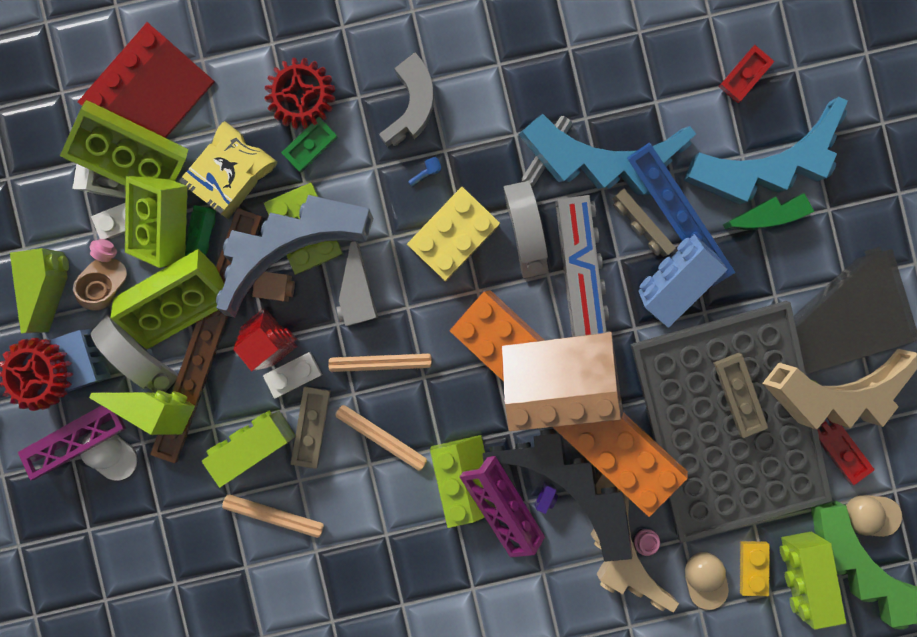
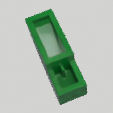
M805 193L795 196L782 204L779 203L777 197H774L724 223L723 226L725 229L758 230L791 222L815 211Z

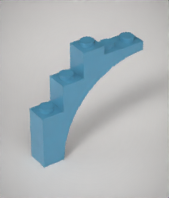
M837 97L828 102L820 119L808 134L790 149L780 154L763 159L736 161L719 159L699 152L692 158L683 181L741 205L753 199L758 188L755 183L780 193L793 186L797 174L794 173L817 182L830 177L836 167L834 160L837 153L828 149L833 146L837 135L834 133L837 126L846 117L847 110L844 109L848 100Z
M544 114L537 117L518 134L558 182L565 180L570 182L580 173L578 169L580 167L597 189L611 188L620 180L618 176L620 175L637 196L644 195L645 193L647 196L650 195V192L627 159L636 151H610L594 148L576 141L559 130ZM691 126L682 128L667 140L654 145L653 148L667 167L673 161L670 157L677 151L681 153L692 144L690 139L696 133Z

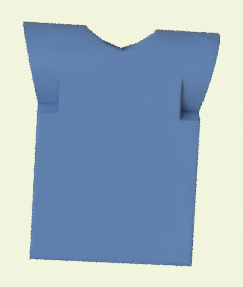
M93 329L78 330L51 339V345H60L59 352L67 353L63 359L64 362L69 361L72 363L67 367V372L73 373L71 377H67V381L72 385L69 388H64L66 392L111 378L105 356L91 338L90 333ZM33 353L25 358L22 365L27 364L28 359L32 358ZM43 384L42 388L38 390L37 395H41L48 384Z

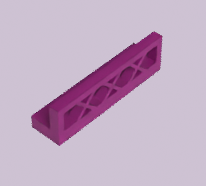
M101 405L20 450L18 454L29 479L36 480L124 431L126 427L119 415ZM113 419L116 427L109 431L100 429L101 425ZM92 431L89 442L86 444L77 442L79 437ZM69 443L66 455L62 457L54 455L56 450ZM46 456L43 468L36 471L32 462H36Z
M496 456L487 457L480 469L462 472L460 479L510 557L535 555L545 536ZM472 479H479L484 488L476 485ZM485 499L493 502L496 508L488 505ZM497 519L505 522L509 529L502 526ZM510 539L519 543L521 547H514Z

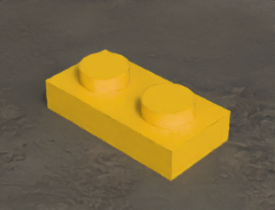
M740 541V594L743 596H769L768 542Z

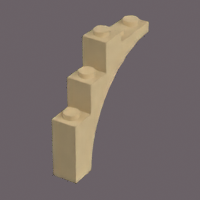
M897 349L873 373L855 382L840 386H821L810 380L798 368L778 363L762 384L798 423L817 430L826 418L833 423L851 428L859 417L863 421L884 427L898 408V405L893 400L917 370V353Z
M600 471L597 472L595 476L597 494L601 493V488L616 487ZM624 494L628 518L629 498ZM593 529L591 536L595 540L594 545L601 549L598 536ZM632 540V559L603 562L597 572V576L601 581L600 585L611 593H614L616 590L623 594L628 587V590L641 598L645 595L652 599L650 603L659 610L664 611L667 608L671 612H675L679 603L674 596L660 587L645 571L637 557Z

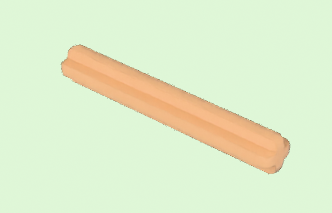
M430 354L330 358L328 364L329 371L414 369L430 368L432 358Z
M342 405L336 412V418L416 470L421 471L425 466L427 459L352 409Z
M230 494L224 498L222 508L316 538L321 536L324 527L323 523Z

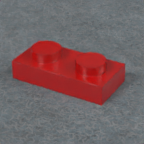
M754 45L718 87L735 102L739 103L775 61Z

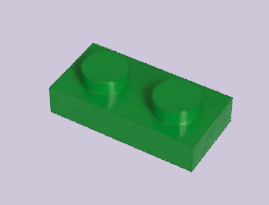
M320 117L316 119V125L312 123L281 152L300 173L338 138Z
M193 206L185 242V256L197 249L204 255L207 254L211 230L215 225L216 210Z

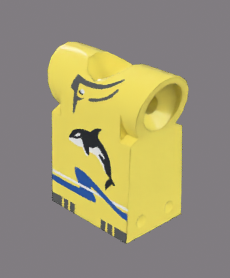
M224 121L218 127L213 142L207 146L179 182L186 185L189 190L229 219L257 184V181L275 168L277 161L262 149L246 145L243 135Z

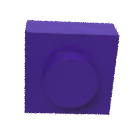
M544 482L534 504L537 511L546 514L548 508L553 509L558 495L555 494L557 490L554 485Z

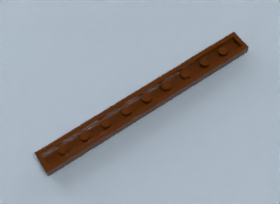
M237 208L226 239L229 238L232 230L257 236L264 217ZM222 249L216 268L225 284V271L231 265V262L223 255ZM219 310L197 321L173 391L187 396L186 401L195 405V408L182 434L157 435L150 454L152 456L172 463H177L229 318V316L224 315Z

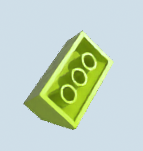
M86 100L78 113L60 156L126 186V176L175 181L186 160L189 149Z
M197 249L114 297L110 319L145 349H149L217 311L216 298L219 291L223 290L224 283L216 266Z

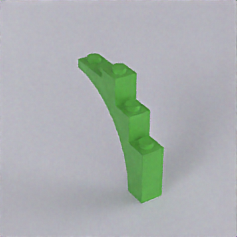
M832 501L811 507L815 534L831 543L837 575L848 574L850 593L864 602L878 600L881 620L894 629H906L909 627L908 625L917 624V586L894 579L873 562L861 546L851 526L847 506L838 501Z

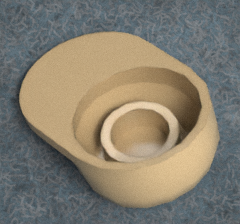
M859 495L852 498L846 504L851 526L854 532L858 534L884 537L893 534L900 527L902 512L898 504L892 499L881 496Z
M700 552L693 555L685 567V578L690 598L694 604L702 609H716L728 597L729 588L726 569L722 561L711 553Z

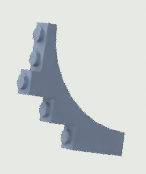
M308 195L306 203L301 205L300 219L270 213L268 220L264 221L262 225V237L232 230L229 238L225 240L223 245V255L231 262V265L226 268V281L223 290H220L217 295L216 308L224 315L235 318L243 298L253 283L272 264L302 247L335 240L367 242L374 219L370 209Z

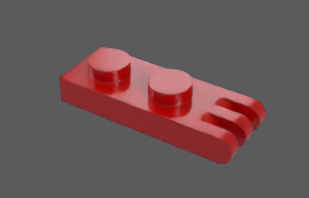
M828 419L831 423L830 426L824 421L820 425L823 431L820 432L817 429L820 444L851 485H855L875 469L843 426L833 423Z

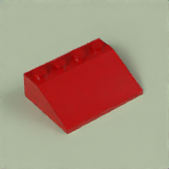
M146 22L78 100V103L83 106L85 101L88 100L167 138L215 81L153 26Z

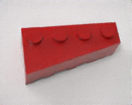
M264 307L241 326L234 351L252 372L276 365L297 348V345L294 343L296 338L288 328L283 329L267 308Z

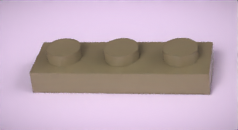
M625 189L612 198L615 202L613 206L621 216L626 215L632 221L630 226L639 236L643 234L649 241L648 247L657 256L661 254L664 257L676 249Z
M736 353L714 362L739 435L745 438L768 429L743 355Z
M306 386L303 388L291 465L318 468L330 390Z

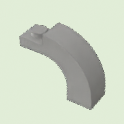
M416 52L395 68L397 77L410 94V101L406 112L379 134L387 147L391 144L396 146L406 138V132H409L413 139H415L424 130L432 114L434 104L432 80L425 64Z
M525 181L503 186L507 210L516 239L523 279L548 273V256L544 233L530 182Z
M107 314L90 333L93 342L100 352L121 373L143 389L147 387L155 393L157 390L166 392L177 380V372L146 352L133 337L110 319L111 316Z

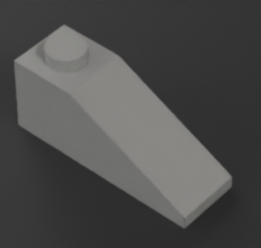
M356 241L350 243L339 296L340 306L336 307L340 322H345V326L378 318L359 243Z

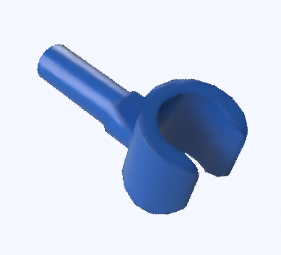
M433 157L424 161L427 169L409 180L410 185H415L427 176L438 174L441 171L439 159Z

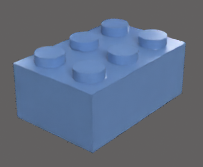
M695 234L691 238L684 239L679 244L678 251L671 258L667 257L658 267L659 270L652 277L648 276L640 285L639 294L645 308L668 328L728 270L718 255Z

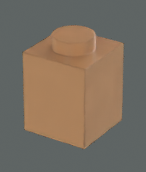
M264 272L254 282L252 297L288 302L289 297H293L295 282L291 281L292 276Z

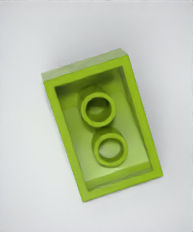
M44 248L11 252L10 259L21 333L49 332L68 278V259L64 252Z
M157 390L156 393H91L89 397L150 435L182 434L195 408V405L186 401L187 396L175 391L172 394Z

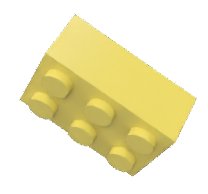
M461 187L407 245L446 282L499 227L500 222Z

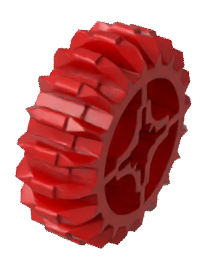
M292 58L291 66L286 61H283L284 69L281 71L279 68L274 67L273 70L277 76L269 75L267 79L272 85H266L264 88L267 92L271 93L265 96V101L271 103L268 106V110L275 112L274 118L277 121L282 119V124L286 127L292 121L294 129H298L300 122L304 129L309 127V121L316 125V118L319 116L322 120H326L327 117L323 111L332 112L333 110L327 102L332 103L336 100L330 94L336 91L334 85H329L333 80L330 75L325 76L326 69L324 67L318 69L316 61L311 62L309 65L307 58H303L301 64L298 63L296 58ZM301 75L313 77L319 82L320 86L314 87L313 84H304ZM292 78L291 85L286 89H282L284 84ZM299 85L305 92V94H303V97L301 98V102L295 95L297 91L300 90ZM320 95L316 105L308 111L309 102ZM281 101L296 103L299 113L287 111L283 108Z
M23 339L18 341V344L9 346L10 351L2 354L5 361L0 362V367L3 368L0 372V377L3 380L0 383V387H5L6 389L2 396H11V404H19V409L29 408V411L44 410L50 408L51 405L58 404L60 398L67 395L64 388H69L72 385L67 381V377L73 375V373L67 372V367L72 363L69 361L64 362L63 359L67 353L59 352L60 345H51V340ZM33 353L32 358L28 359L27 364L22 365L25 358ZM48 384L45 391L41 395H37V392L39 389L42 388V385Z

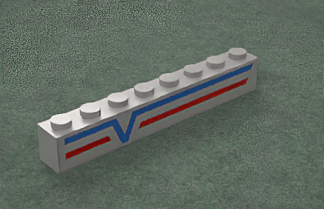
M589 195L557 199L555 205L572 337L610 332L606 331L605 321L609 320L608 307L603 305L602 295L606 294L605 282L599 276V269H602V257L600 253L596 252L595 244L599 243V232L597 227L593 228L592 217H596L594 201L590 202Z

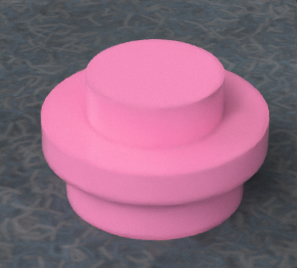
M99 239L92 241L90 244V255L98 261L110 262L117 254L113 243L108 240Z
M643 529L635 535L634 547L638 553L650 556L658 551L660 539L654 531Z

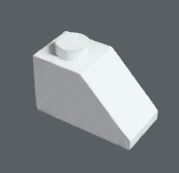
M76 164L73 189L125 199L126 186Z

